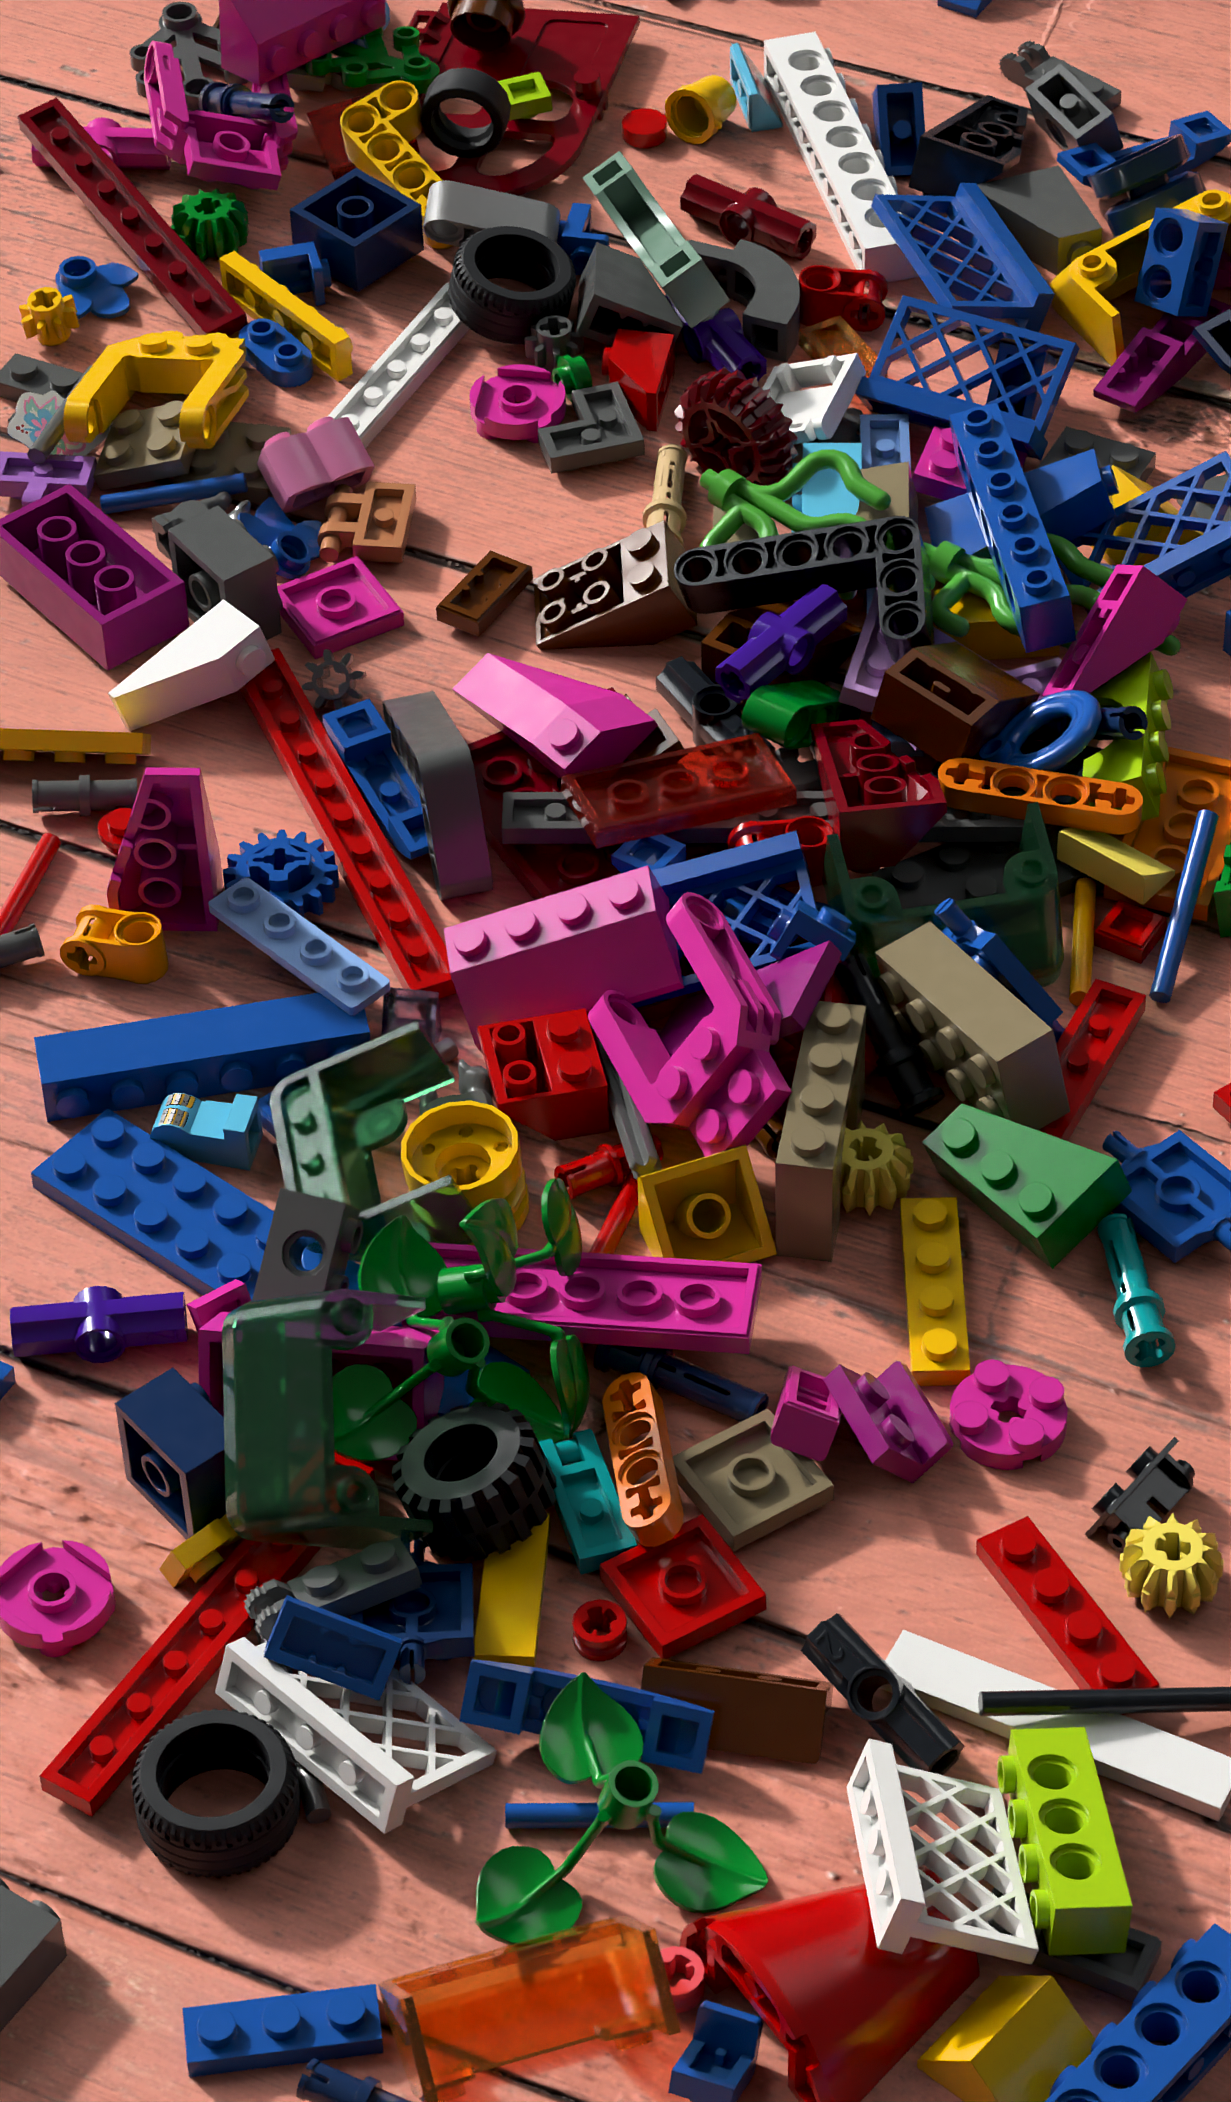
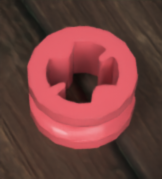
M677 1946L663 1948L652 1956L648 1962L646 1972L648 1980L647 1992L651 2002L657 2008L669 2013H682L696 2007L702 2000L705 1990V1969L701 1958L695 1952L685 1947ZM675 1973L686 1975V1979H680L676 1987L665 1985V1980H672Z

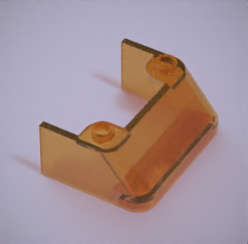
M627 1916L611 1917L403 1974L378 1984L384 2010L412 2094L422 2102H444L465 2095L464 2083L473 2080L476 2077L475 2073L594 2039L601 2041L614 2040L616 2050H625L654 2041L652 2031L656 2029L668 2036L681 2032L655 1928Z

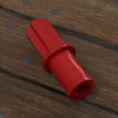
M652 1135L661 1162L664 1158L661 1141L656 1135ZM622 1143L612 1147L608 1144H601L597 1146L595 1153L565 1165L557 1166L554 1170V1177L561 1178L566 1188L569 1187L568 1193L570 1200L579 1195L607 1184L611 1187L619 1186L623 1182V1177L628 1176L632 1170L629 1168Z

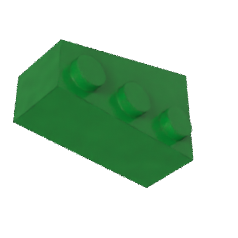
M963 1103L922 1141L936 1170L943 1178L1051 1269L1065 1258L1103 1218L1111 1213L1132 1192L1118 1159Z

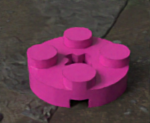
M523 364L503 366L497 368L498 376L490 378L485 382V376L483 375L471 387V418L476 423L477 433L485 439H526L530 442L538 443V429L559 425L566 413L564 385L561 381L559 385L551 380V372L541 367Z
M994 1359L984 1360L975 1367L974 1374L966 1377L957 1386L951 1397L949 1417L952 1434L954 1432L960 1440V1449L967 1457L990 1468L1001 1470L1023 1468L1024 1460L1034 1459L1040 1455L1042 1462L1057 1452L1066 1436L1068 1409L1064 1399L1063 1384L1054 1377L1046 1376L1028 1367L1006 1365ZM1012 1411L1018 1413L1023 1418L1012 1417L1009 1423L999 1421V1412Z
M62 1540L63 1548L51 1547L43 1549L42 1542L31 1544L16 1551L0 1566V1628L15 1642L29 1648L39 1649L47 1657H60L69 1653L74 1645L88 1640L99 1632L115 1611L116 1601L108 1564L94 1549L79 1542ZM61 1589L66 1590L64 1597L57 1601H44L41 1594L46 1590L51 1593H57Z

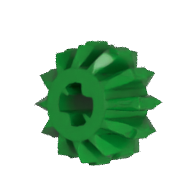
M218 188L212 192H204L199 189L197 195H183L182 203L173 206L171 228L195 256L198 255L202 262L209 257H215L219 260L224 254H229L232 251L238 253V248L247 244V236L249 234L248 212L245 209L244 202L237 200L235 193L221 194Z

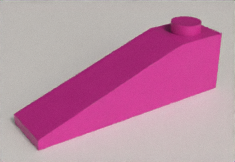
M487 653L452 689L463 701L576 792H594L658 726L653 718L620 693Z
M146 767L108 882V906L110 909L153 914L160 919L163 931H218L219 919L209 912L208 903L223 892L224 885L220 850L201 768Z

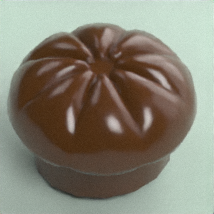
M447 0L448 13L451 18V32L463 45L475 50L489 52L505 48L510 42L511 36L521 29L525 21L523 0Z

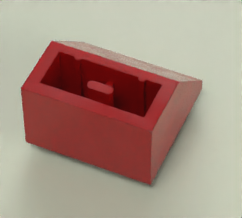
M585 1008L477 1026V1033L496 1105L500 1111L508 1115L509 1118L555 1141L610 1132L608 1085Z

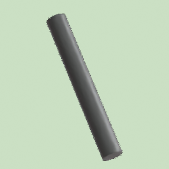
M93 365L85 370L29 449L27 455L33 463L43 464L65 434L64 408L67 398Z

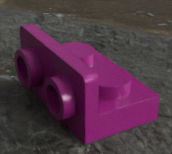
M895 1361L877 1378L867 1372L860 1375L839 1364L823 1379L872 1464L914 1483L952 1449V1439L908 1366L904 1363Z

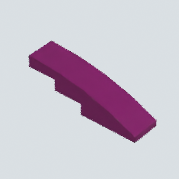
M1211 298L1207 317L1175 316L1165 312L1152 330L1142 327L1093 389V396L1134 413L1141 410L1184 377L1207 353L1193 336L1194 328L1231 309V305Z

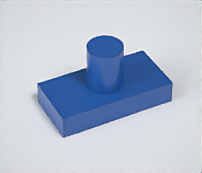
M286 1595L264 1649V1657L380 1701L401 1649L402 1639Z

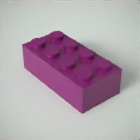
M71 484L0 519V576L107 671L190 627L185 582Z

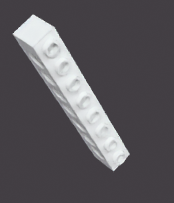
M816 32L764 40L765 81L856 270L870 269L877 271L885 277L887 283L918 277L917 272L871 207L875 194L898 195L896 181L893 176H887L882 153L880 150H874L870 129L867 124H861L857 103L854 98H848L842 73H836L834 70L830 49L823 48ZM897 212V213H899V214H901V215H903V216H905V217L911 219V217H909V216H907V215H905V214H903V213H901V212ZM913 237L915 240H917V241H919V242H921V243L924 244L923 241H921V240H919V239Z

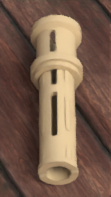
M668 444L661 447L657 454L659 456H657L652 502L643 511V525L645 528L657 524L663 521L665 515V522L683 546V538L680 533L683 532L686 526L687 514L681 502L688 455L681 446Z

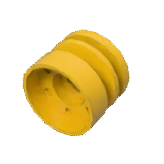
M471 1100L448 1102L427 1110L410 1124L401 1141V1162L405 1181L409 1188V1200L412 1206L413 1219L423 1238L431 1243L474 1245L470 1237L459 1226V1223L480 1203L494 1198H504L508 1201L513 1212L517 1231L521 1229L529 1213V1192L526 1184L525 1170L522 1167V1153L518 1132L508 1115L493 1105Z

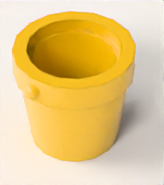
M717 75L706 76L692 84L681 86L665 100V117L669 127L676 136L685 142L692 144L704 143L722 128V123L734 112L737 105L734 88L727 80Z

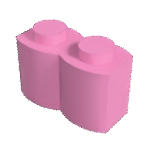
M331 416L323 417L313 422L307 428L306 433L290 435L289 432L279 433L265 442L257 462L268 487L284 513L305 508L325 497H329L334 493L335 487L339 484H346L355 489L369 481L374 469V464L349 417L335 420Z

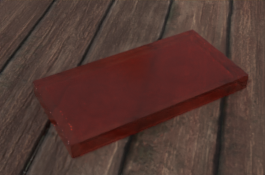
M759 733L561 776V792L596 849L797 804L796 787Z

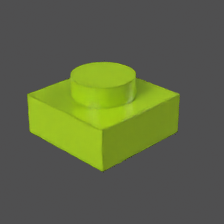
M540 72L498 81L507 92L511 104L509 121L519 118L529 119L538 114L553 111L552 97Z

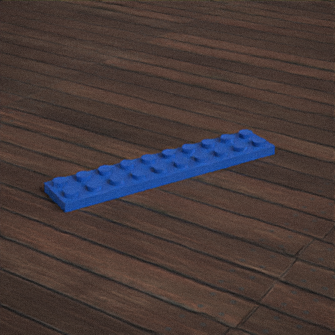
M106 1109L31 1172L33 1188L204 1296L237 1279L246 1284L251 1300L253 1299L274 1211L160 1140L150 1139V1134L110 1109ZM319 1242L309 1244L302 1253L301 1262L305 1271L313 1270L322 1260L323 1251ZM348 1258L344 1276L349 1278L348 1295L343 1308L335 1310L333 1321L402 1327L401 1317L385 1321L374 1316L361 1297L358 1285L360 1265ZM252 1301L257 1315L323 1320L268 1307ZM489 1346V1351L484 1358L486 1361L485 1365L490 1362H507L523 1369L530 1375V1370ZM468 1370L456 1377L444 1376V1389L438 1411L440 1417L449 1413L451 1408L460 1405L463 1408H467L474 1399L465 1391Z

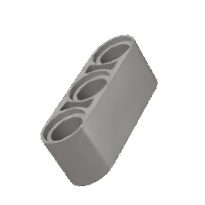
M444 180L433 183L429 188L423 232L434 241L460 247L469 236L481 230L499 226H515L536 231L557 244L561 213L554 205L543 201Z

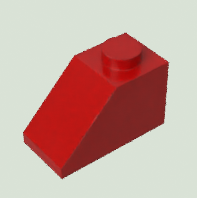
M618 329L613 346L605 347L602 375L609 376V383H619L635 420L647 431L657 432L675 374L674 334Z

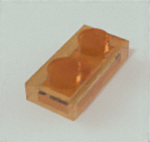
M840 315L799 330V346L812 360L828 358L831 355L842 356L857 353L866 370L864 377L869 378L878 355Z

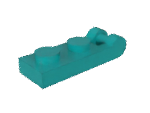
M591 1428L574 1432L573 1439L555 1444L551 1438L539 1441L556 1478L557 1487L553 1489L556 1495L554 1507L580 1575L600 1570L601 1563L638 1546L635 1537L622 1518L618 1494Z

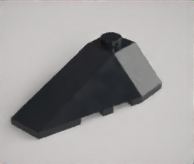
M987 95L920 135L908 187L923 192V196H955L960 183H985L1019 163L1028 108Z

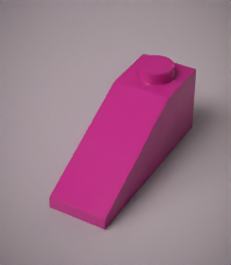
M1117 564L1079 629L1076 641L1071 643L1042 696L1045 697L1066 690H1080L1091 693L1161 645L1165 638L1170 636L1177 628L1180 621V612L1188 599L1144 566Z

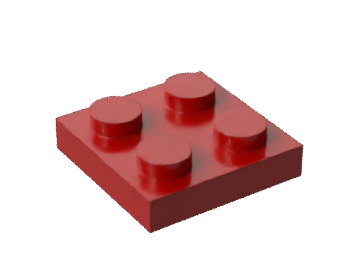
M703 1514L683 1523L679 1532L664 1544L654 1547L640 1544L600 1564L601 1581L658 1656L663 1659H668L767 1610L766 1593Z

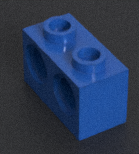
M1156 208L1149 228V239L1143 265L1138 274V286L1134 301L1175 316L1207 317L1229 223L1187 209Z

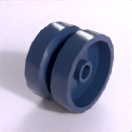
M1182 133L1138 150L1088 176L1091 187L1098 199H1110L1125 192L1128 195L1127 198L1109 207L1104 215L1113 237L1120 236L1153 219L1156 208H1174L1206 191L1199 172L1186 171L1170 178L1167 173L1184 165L1191 156Z

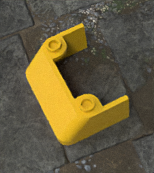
M1207 190L1174 207L1175 209H1187L1229 223L1223 251L1231 257V194L1220 190ZM1153 219L1078 257L1050 283V288L1055 293L1051 302L1053 309L1111 366L1124 351L1120 313L1108 301L1138 286V274L1143 265L1149 239V228Z

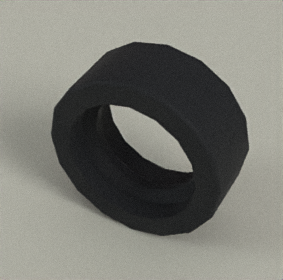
M470 68L449 69L438 75L429 86L422 105L420 122L427 138L435 147L445 153L461 158L482 157L495 150L503 139L509 121L511 104L505 89L496 79L483 71ZM452 98L472 100L486 110L491 117V123L481 128L459 126L449 120L441 111L440 103Z

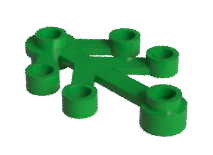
M382 26L359 38L364 41L366 48L347 43L305 63V70L310 75L323 76L333 72H341L342 84L350 88H359L368 84L406 81L415 86L418 94L427 93L434 79L440 75L439 66L430 61L428 57L421 56L419 52V30L411 26L398 27L393 31V48L401 52L403 60L388 54L382 38ZM331 53L336 54V55H339V56H342V57L332 58V54H331Z

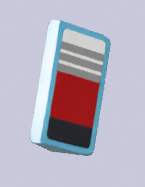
M738 43L731 44L730 82L734 88L748 128L752 132L781 128L783 123L764 76Z

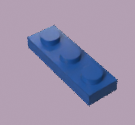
M376 1984L182 2008L189 2078L308 2063L313 2058L324 2061L384 2053Z

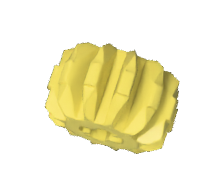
M862 1120L855 1130L845 1127L841 1164L840 1202L844 1205L846 1213L856 1207L865 1208L870 1216L875 1206L878 1205L892 1210L896 1198L907 1196V1191L910 1188V1176L913 1173L911 1149L906 1148L902 1133L888 1134L884 1123L875 1129L866 1128Z
M1172 1513L1166 1523L1161 1524L1149 1516L1143 1525V1530H1130L1123 1553L1120 1554L1119 1571L1122 1572V1578L1125 1579L1124 1587L1127 1590L1128 1597L1141 1598L1145 1612L1156 1606L1164 1607L1170 1619L1178 1607H1182L1194 1615L1200 1606V1601L1212 1602L1213 1596L1217 1593L1219 1578L1223 1576L1224 1560L1221 1558L1222 1553L1218 1551L1215 1533H1201L1198 1519L1186 1525L1180 1524L1174 1513Z

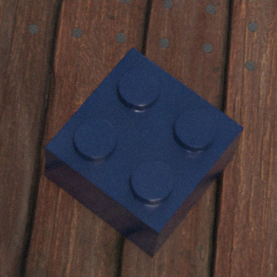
M358 168L353 169L289 209L293 245L314 242L319 259L327 258L331 277L357 292L424 250L421 204Z
M172 1367L115 1403L126 1479L186 1540L215 1519H221L248 1498L252 1503L250 1487L253 1485V1477L247 1467L245 1451L249 1446L247 1436L235 1419L232 1417L225 1419L213 1407L208 1394L198 1383L189 1384Z

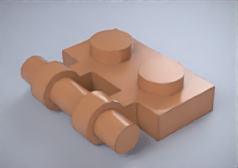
M367 482L364 494H354L353 489L346 484L337 485L334 493L327 499L324 511L327 522L320 527L317 542L320 547V558L325 562H334L338 559L339 552L343 551L345 547H352L353 557L358 556L361 561L402 563L417 500L416 484ZM352 518H358V523L350 521Z

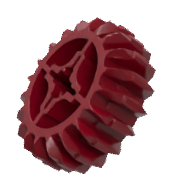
M725 367L719 371H710L706 375L703 374L695 380L679 398L680 404L674 411L679 419L675 429L684 436L680 445L689 449L691 453L689 461L697 462L702 468V474L707 469H712L717 473L725 469H732L748 481L763 486L778 483L793 467V459L798 454L793 446L798 437L789 430L793 420L783 415L781 411L783 404L776 403L771 398V389H761L756 377L746 380L741 370L731 373Z

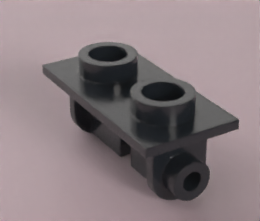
M1176 1437L1159 1454L1149 1446L1126 1471L1134 1481L1125 1490L1115 1483L1092 1507V1510L1100 1517L1085 1533L1088 1538L1101 1527L1109 1534L1107 1537L1109 1544L1116 1551L1123 1553L1126 1538L1129 1536L1131 1529L1143 1530V1525L1149 1516L1158 1522L1163 1519L1146 1504L1148 1501L1162 1514L1166 1515L1193 1488V1478L1195 1477L1193 1467L1184 1460L1176 1461L1168 1454L1179 1441Z

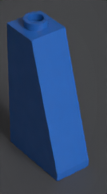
M1095 449L1024 473L1046 533L1062 536L1071 542L1116 516L1112 495L1120 493L1111 465L1102 467ZM968 493L925 507L931 545L938 547L943 541H949L964 548L967 554L991 559Z

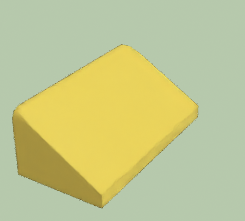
M1065 828L1058 834V860L1142 905L1175 876L1174 869L1106 833Z

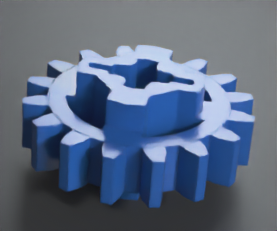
M279 830L277 837L270 840L264 833H259L258 844L253 846L242 841L239 844L240 855L229 854L227 857L228 868L223 869L225 890L243 878H250L304 918L305 913L309 911L319 916L324 913L323 902L334 903L336 899L335 888H339L338 866L335 862V854L333 851L324 850V841L321 839L308 844L306 832L301 831L294 839L287 838L285 830Z

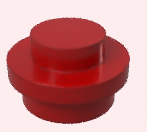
M131 808L115 809L104 815L98 823L99 839L106 846L107 850L113 854L118 855L132 812Z

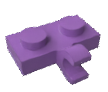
M0 451V496L22 499V506H26L71 484L89 499L95 481L93 475L97 466L96 457L50 454L46 461L39 465L30 461L27 453Z

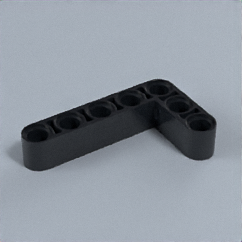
M893 516L693 548L681 554L674 565V574L685 603L691 611L698 614H710L799 600L811 589H817L822 584L834 588L838 593L877 588L879 622L891 659L895 663L913 648L935 645L929 559L918 524L906 516Z

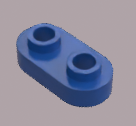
M260 318L251 321L240 330L239 339H245L247 357L245 360L272 384L287 388L297 387L305 384L312 378L313 360L311 351L283 326L270 319Z

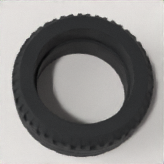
M499 226L484 229L469 236L461 244L455 255L448 288L450 305L460 321L475 333L501 343L525 344V338L531 336L530 326L536 325L540 319L552 315L568 318L576 286V272L568 254L558 244L543 234L515 226ZM504 278L516 280L532 287L536 291H512L497 286L488 279Z
M228 1709L202 1710V1712H193L191 1715H184L181 1719L173 1720L172 1724H166L164 1729L158 1730L156 1735L149 1739V1743L145 1744L139 1754L133 1772L132 1792L137 1823L142 1838L153 1854L158 1856L162 1862H165L171 1868L175 1867L179 1872L184 1871L188 1875L194 1874L196 1877L203 1875L205 1878H210L211 1876L221 1878V1876L231 1877L232 1874L239 1875L243 1871L249 1872L253 1867L258 1868L262 1862H268L270 1857H274L279 1850H282L293 1834L299 1818L301 1800L297 1766L293 1752L284 1737L271 1724H267L263 1719H258L255 1715L249 1716L246 1712L239 1713L238 1710L228 1711ZM229 1769L241 1771L252 1775L265 1785L262 1793L251 1804L237 1812L224 1816H194L180 1811L168 1802L172 1793L183 1782L195 1775L211 1770Z

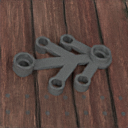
M174 2L165 6L162 10V16L159 18V30L143 44L136 45L130 50L131 67L133 70L138 71L135 76L137 93L147 97L144 67L151 41L164 43L176 41L173 53L174 58H178L180 65H182L185 78L183 86L189 111L200 110L198 102L200 92L206 85L214 82L208 77H203L200 63L224 71V79L228 84H245L248 82V80L221 68L220 29L204 24L202 16L197 12L196 7L188 2ZM194 38L217 45L218 51L195 43Z

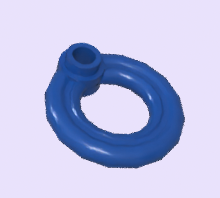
M1066 690L1047 695L1028 705L1015 715L996 738L983 745L979 756L983 761L1053 772L1079 755L1094 738L1102 720L1100 703L1088 692L1080 690ZM1064 717L1072 719L1067 730L1049 746L1029 754H1023L1020 751L1027 738L1043 725Z

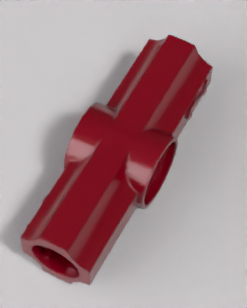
M695 174L687 181L684 192L680 196V210L719 226L722 235L735 246L740 239L749 242L755 241L801 261L810 253L811 246L816 239L817 224L778 208L771 195L761 188H749L745 193H742Z

